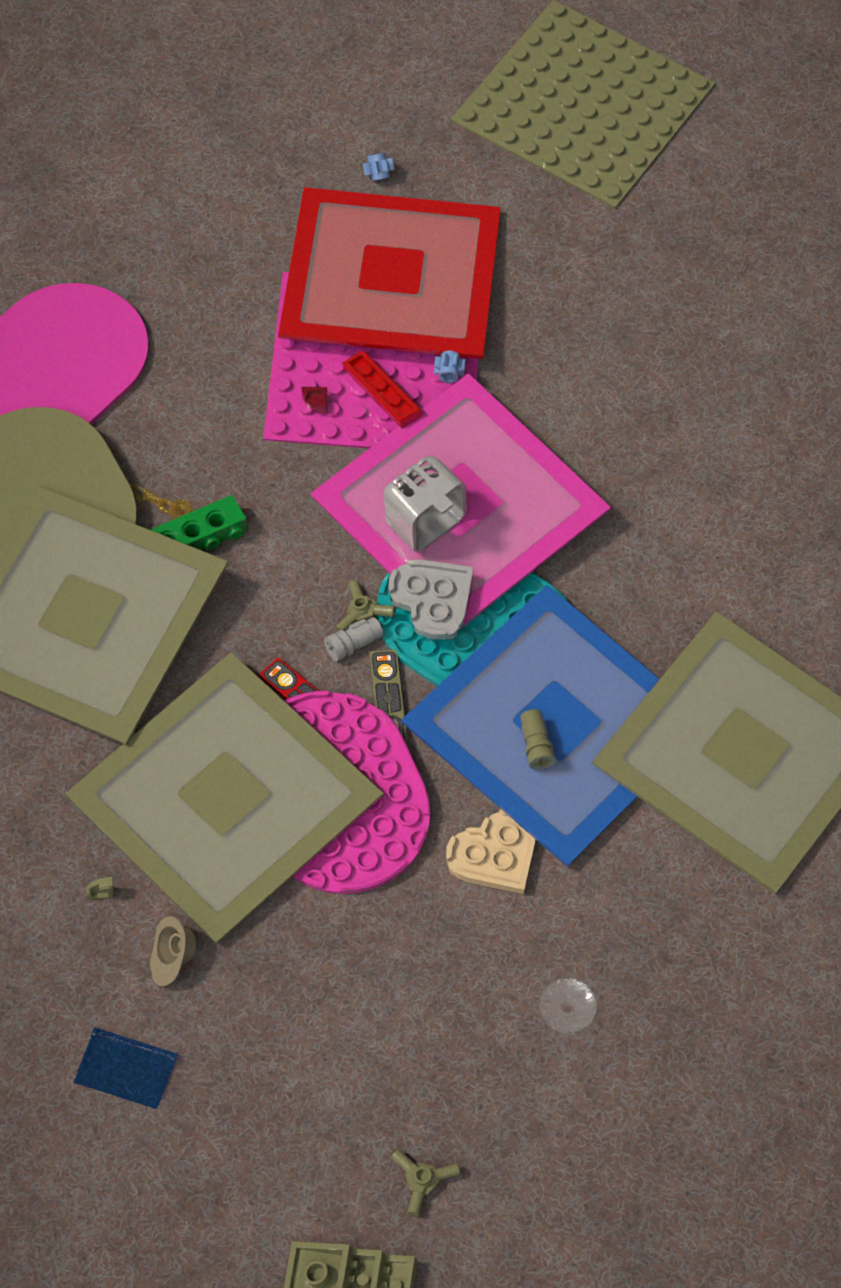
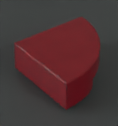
M302 387V398L305 404L316 412L327 414V387Z

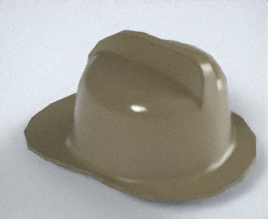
M173 916L162 919L157 926L150 966L153 981L159 986H168L173 983L179 975L181 967L190 961L196 952V938L193 928L183 926L179 919Z

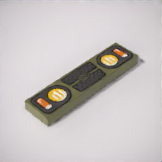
M395 650L369 651L375 707L383 710L392 719L408 748L406 727L401 723V720L404 718L397 652Z

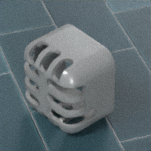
M435 456L421 458L417 464H413L405 473L400 474L393 482L388 483L383 493L387 524L416 553L423 551L455 527L464 518L467 511L466 485ZM432 470L437 472L438 474L432 472L426 473V471Z

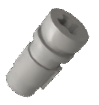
M376 618L362 619L350 625L345 631L339 630L336 634L333 633L325 637V647L331 658L337 662L346 656L352 655L354 650L360 649L381 638L383 630Z

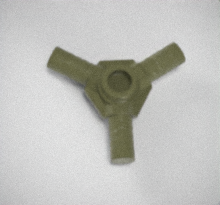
M353 580L349 583L353 599L347 611L348 615L335 626L336 631H345L355 622L362 619L368 620L375 615L394 617L396 607L378 605L377 602L363 595L359 581Z
M400 1149L396 1150L391 1156V1159L406 1172L405 1176L410 1192H412L407 1214L418 1217L420 1214L424 1196H427L439 1184L440 1180L460 1175L457 1163L435 1169L431 1165L412 1162Z

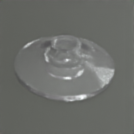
M560 978L552 981L543 989L539 997L538 1007L543 1021L550 1028L561 1033L570 1034L580 1032L592 1023L597 1011V1001L593 991L582 981L573 978ZM568 1005L572 1008V1012L565 1013L561 1008Z

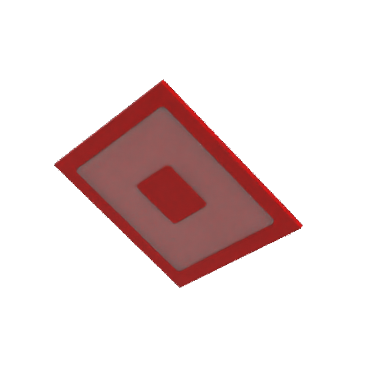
M304 187L278 338L439 355L445 351H455L460 357L483 359L501 207Z

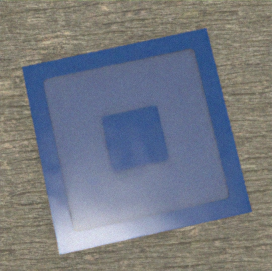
M546 585L401 720V723L568 867L637 798L635 794L591 763L660 679L551 587ZM531 709H538L542 712L549 741L553 744L556 756V763L543 770L531 769L525 752L527 744L524 740L520 716L523 712Z

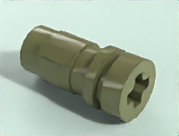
M538 709L523 712L520 719L524 740L527 744L525 752L529 767L533 770H543L553 766L556 763V756L553 744L549 741L542 712Z

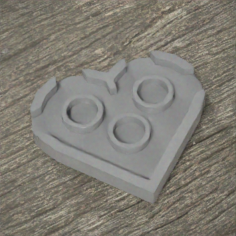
M408 560L407 564L398 567L397 570L394 569L389 577V594L392 598V603L395 607L411 612V621L418 635H423L433 640L453 639L465 620L474 567L427 560Z

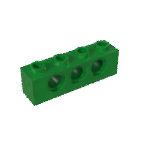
M230 495L150 530L201 551L213 550L224 541L229 539L236 540L242 537L247 532V520L233 495Z

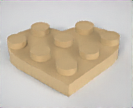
M500 809L498 813L492 814L489 818L486 817L480 828L469 827L466 828V831L458 833L455 837L453 835L446 848V863L449 872L465 882L524 895L536 839Z

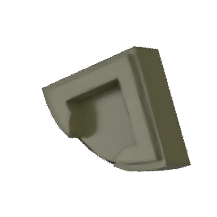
M105 877L89 883L85 889L86 899L113 898V877Z

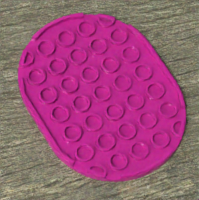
M82 283L48 286L28 294L15 303L0 317V416L23 408L49 407L70 412L84 419L90 425L94 424L136 384L144 371L148 355V337L145 325L138 312L130 303L116 293L99 286Z
M326 690L313 691L285 700V703L382 791L384 795L298 871L293 878L313 889L333 894L361 893L389 883L402 874L419 855L425 843L430 824V806L427 790L399 729L383 710H379L377 707L366 702V699L350 693H329Z

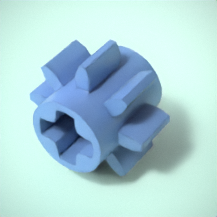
M386 153L367 156L368 163H363L365 175L371 174L372 181L390 177L389 171L395 169L393 158L387 159Z
M445 351L441 354V357H435L434 375H439L441 381L454 383L458 380V376L464 377L465 359H460V355L457 352Z

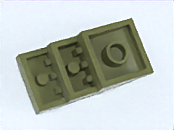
M292 1241L284 1288H414L418 1260L415 1256L386 1255L382 1250L353 1249L350 1244Z

